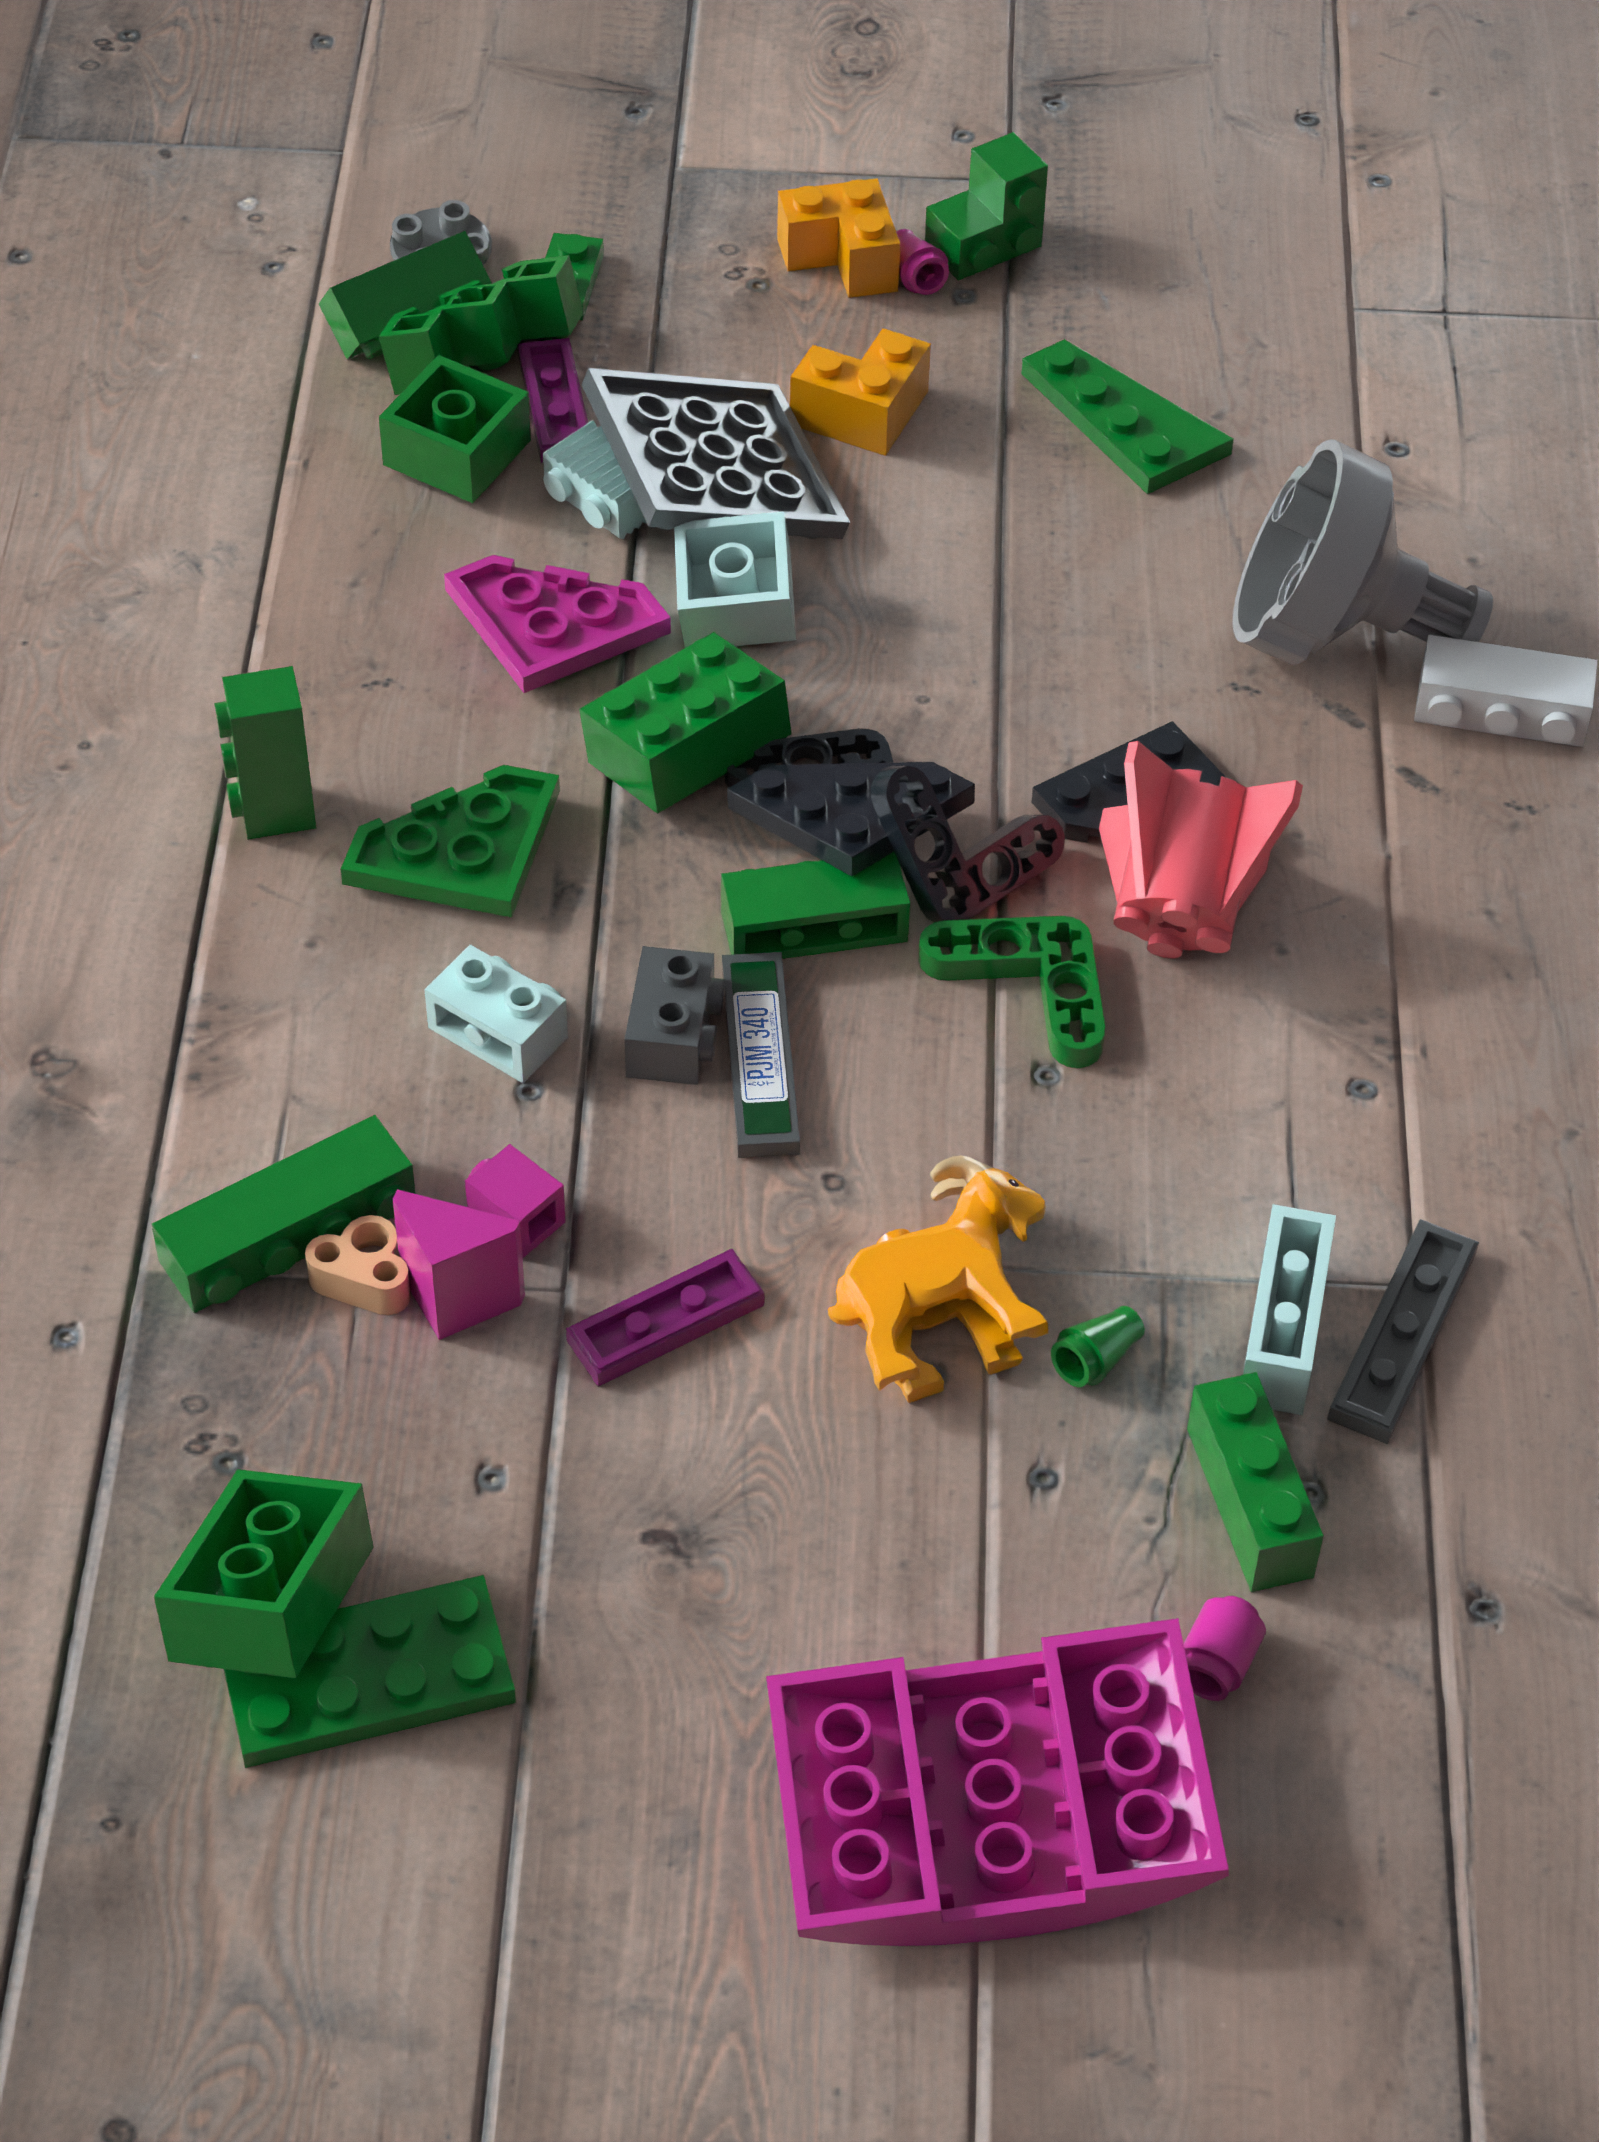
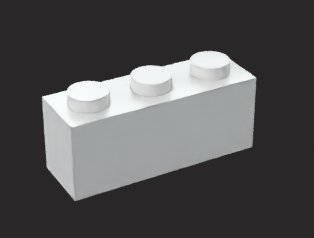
M1428 635L1420 673L1414 722L1583 747L1593 709L1597 660Z

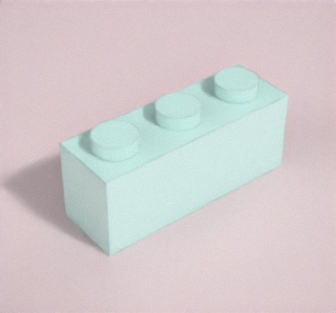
M1275 1204L1272 1205L1243 1375L1257 1372L1272 1410L1303 1415L1314 1360L1336 1215Z

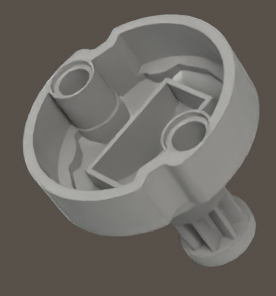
M1331 439L1322 442L1316 447L1311 459L1304 467L1299 465L1295 469L1269 510L1251 548L1239 582L1233 609V632L1238 641L1290 665L1303 662L1307 659L1310 652L1316 653L1362 621H1366L1389 633H1397L1399 630H1402L1427 642L1428 635L1479 642L1490 619L1493 608V596L1491 592L1479 586L1470 585L1464 588L1429 571L1427 562L1400 550L1397 544L1395 503L1392 490L1393 479L1389 466L1337 440Z

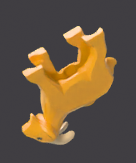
M960 1155L945 1159L938 1163L930 1172L932 1180L940 1182L930 1194L932 1200L938 1201L947 1196L960 1195L955 1211L948 1221L942 1225L911 1233L907 1229H895L884 1234L875 1245L861 1249L851 1260L845 1270V1274L838 1279L836 1305L828 1308V1316L833 1322L845 1326L858 1324L867 1332L865 1352L878 1390L880 1391L888 1384L895 1382L901 1388L908 1403L944 1390V1380L941 1374L933 1365L918 1359L912 1350L913 1330L929 1329L957 1317L970 1332L982 1357L984 1366L990 1375L1021 1364L1023 1357L1014 1345V1339L1021 1337L1037 1338L1048 1334V1322L1037 1309L1021 1302L1008 1283L1002 1267V1253L998 1234H1002L1007 1229H1010L1022 1242L1026 1241L1028 1226L1042 1220L1044 1217L1045 1201L1040 1194L1026 1187L1008 1172L993 1168L966 1156Z

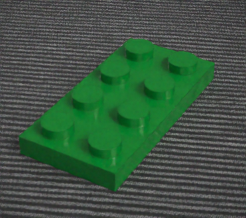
M484 1575L337 1609L296 1678L223 1669L245 1768L516 1703L515 1687Z

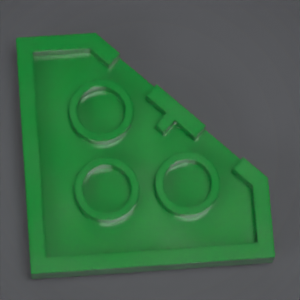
M501 765L483 773L484 781L459 792H456L453 787L447 788L412 803L411 812L387 823H383L380 818L358 826L340 869L342 885L512 918L560 792L559 775Z

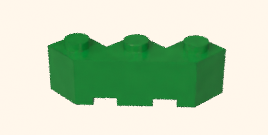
M569 255L516 262L502 268L504 279L482 285V282L478 280L469 282L439 295L441 306L419 314L417 308L411 307L394 314L379 335L394 395H400L438 355L465 366H477L480 370H492L503 366L509 361L521 340L539 338L540 341L567 338L571 335L583 315V309Z

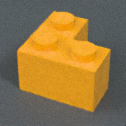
M878 178L868 180L857 179L844 183L820 186H802L796 189L778 191L777 240L787 271L837 265L848 298L898 292L900 241Z
M882 328L861 360L812 345L790 376V408L801 429L886 456L928 393L931 343Z

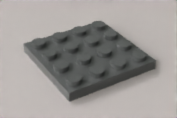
M588 368L582 382V387L649 527L669 530L693 520L784 511L788 536H801L809 539H843L850 521L778 384Z

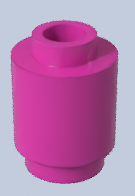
M1226 1596L1223 1598H1211L1204 1603L1184 1642L1193 1693L1196 1696L1206 1700L1221 1701L1228 1696L1229 1692L1235 1691L1240 1687L1266 1635L1264 1622L1259 1617L1256 1608L1248 1601L1236 1596Z

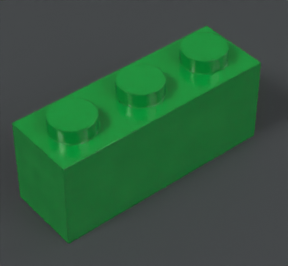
M463 231L330 287L319 302V306L346 359L348 360L364 353L366 359H371L383 354L379 335L394 314L411 307L417 308L419 314L441 306L439 295L474 280L481 281L482 285L492 284L466 231Z
M293 666L222 677L225 701L216 702L214 706L220 738L231 737V742L222 743L220 747L226 779L234 777L237 779V782L226 784L232 818L243 817L248 840L317 829L303 712Z
M894 852L854 876L846 874L823 860L804 861L797 864L759 869H745L721 874V914L731 955L782 952V959L908 942L910 901L900 864Z
M1257 1372L1194 1385L1187 1431L1250 1592L1313 1579L1324 1535Z

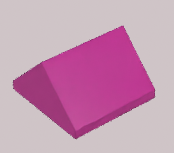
M397 1189L393 1197L399 1257L406 1262L408 1267L410 1291L439 1340L521 1306L525 1297L520 1220Z

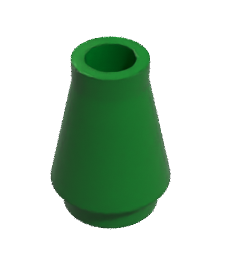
M1120 1306L1108 1314L1063 1329L1057 1337V1342L1051 1348V1360L1054 1368L1064 1381L1074 1387L1098 1385L1130 1347L1144 1336L1145 1328L1143 1321L1132 1308Z

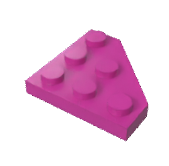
M491 555L444 574L446 592L523 693L671 633V617L643 583L621 579L619 586L590 581L589 573L546 565L544 572L515 567V560L513 558Z

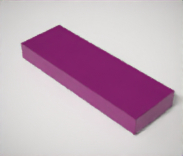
M570 338L518 344V357L525 391L529 392L530 415L541 463H543V453L588 423Z
M731 1248L567 1327L566 1340L599 1387L763 1307L765 1304V1293Z

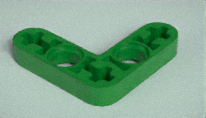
M1071 916L947 920L930 924L920 934L919 965L928 976L937 980L1039 977L1048 1044L1052 1057L1060 1064L1071 1068L1088 1067L1099 1060L1103 1052L1105 1021L1092 936L1088 926L1081 920ZM1005 940L1015 943L1020 948V951L1014 955L1003 956L994 953L989 946L996 941ZM1059 942H1067L1068 948L1071 949L1070 961L1061 962L1062 955ZM973 944H978V954H972ZM940 947H949L951 954H942ZM1072 983L1081 986L1086 991V994L1077 999H1066L1059 996L1054 989L1061 984ZM1080 1020V1036L1084 1042H1074L1072 1034H1069L1071 1021Z

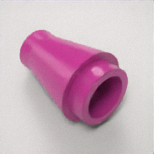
M909 229L896 231L900 241L899 274L903 285L909 291L922 295L933 294L940 290L946 283L949 275L948 259L945 253L917 237Z

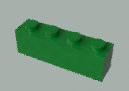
M373 1115L151 1223L158 1261L194 1313L212 1304L226 1302L233 1298L240 1290L270 1275L282 1274L289 1270L296 1262L306 1258L305 1250L312 1239L326 1234L341 1236L350 1222L362 1216H381L387 1220L394 1218L393 1197L397 1189L416 1194L413 1165L378 1117Z

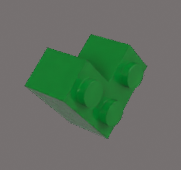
M1014 132L971 149L969 190L926 207L925 241L945 253L948 259L949 272L958 281L1042 246L1048 164Z

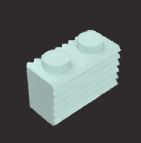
M594 420L543 453V481L548 493L559 502L566 500L582 511L585 519L593 527H604L618 538L624 539L627 533L631 534L634 528L639 529L642 522L647 523L602 427H597Z

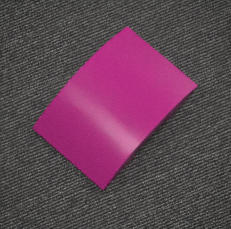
M1179 1619L1041 1637L1042 1651L912 1670H905L904 1657L766 1676L798 1936L828 1942L881 1946L950 1945L1019 1938L1070 1929L1131 1914L1179 1898L1228 1877L1229 1868Z

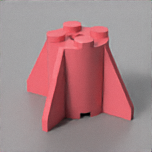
M1139 741L1129 742L1124 762L1128 805L1103 808L1099 826L1117 900L1114 925L1121 930L1134 934L1142 940L1148 941L1147 950L1153 955L1162 958H1179L1182 956L1183 950H1205L1212 953L1228 952L1232 943L1238 911L1267 871L1271 849L1298 809L1303 785L1297 780L1244 787L1232 779L1221 776L1220 784L1216 786L1211 783L1200 782L1202 771L1192 769L1173 770Z

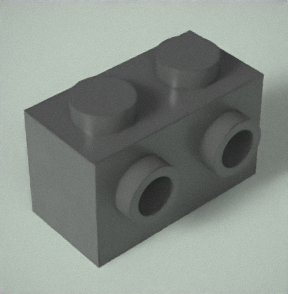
M642 946L624 1039L627 1078L698 1085L702 1061L713 1062L717 1027L716 1025H709L710 1015H721L724 1001L725 979L714 978V953Z

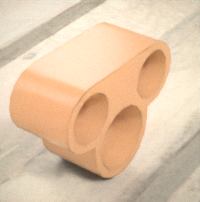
M362 1216L350 1222L341 1236L331 1234L320 1235L312 1239L307 1245L305 1257L309 1284L318 1294L382 1315L397 1314L408 1306L411 1299L408 1267L406 1262L399 1257L396 1228L391 1221L381 1216ZM369 1246L383 1247V1249L372 1253L359 1251Z

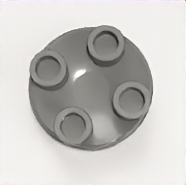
M449 200L444 202L440 208H431L414 214L397 216L392 223L390 252L393 260H396L466 231L484 266L491 255L492 238L487 227L478 218L470 214L469 206L466 203L458 200Z

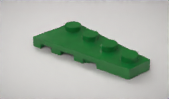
M1065 339L1022 359L1021 374L1146 494H1150L1232 455L1234 438Z

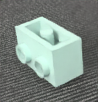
M469 945L424 989L429 1029L523 1084L568 1038L565 998L561 997L550 985L537 983L514 970L501 957L490 956L472 945Z

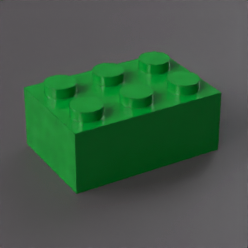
M715 632L695 641L692 645L653 665L638 676L606 692L603 696L579 709L588 763L657 814L726 774L727 767L732 764L736 768L753 758L754 751L770 741L787 738L792 735L785 680Z
M237 1469L154 1595L168 1662L296 1678L374 1548L362 1483Z

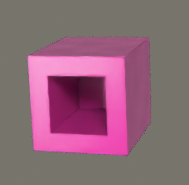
M511 1144L507 1145L492 1159L487 1158L479 1162L465 1180L467 1207L520 1220L522 1258L566 1223L564 1185Z

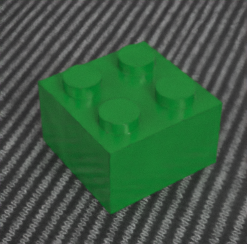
M438 355L379 416L383 465L474 503L531 441L529 392Z

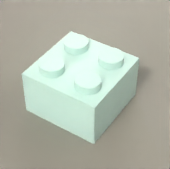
M784 511L693 520L674 527L677 609L685 648L713 632L734 646L796 640L791 551Z

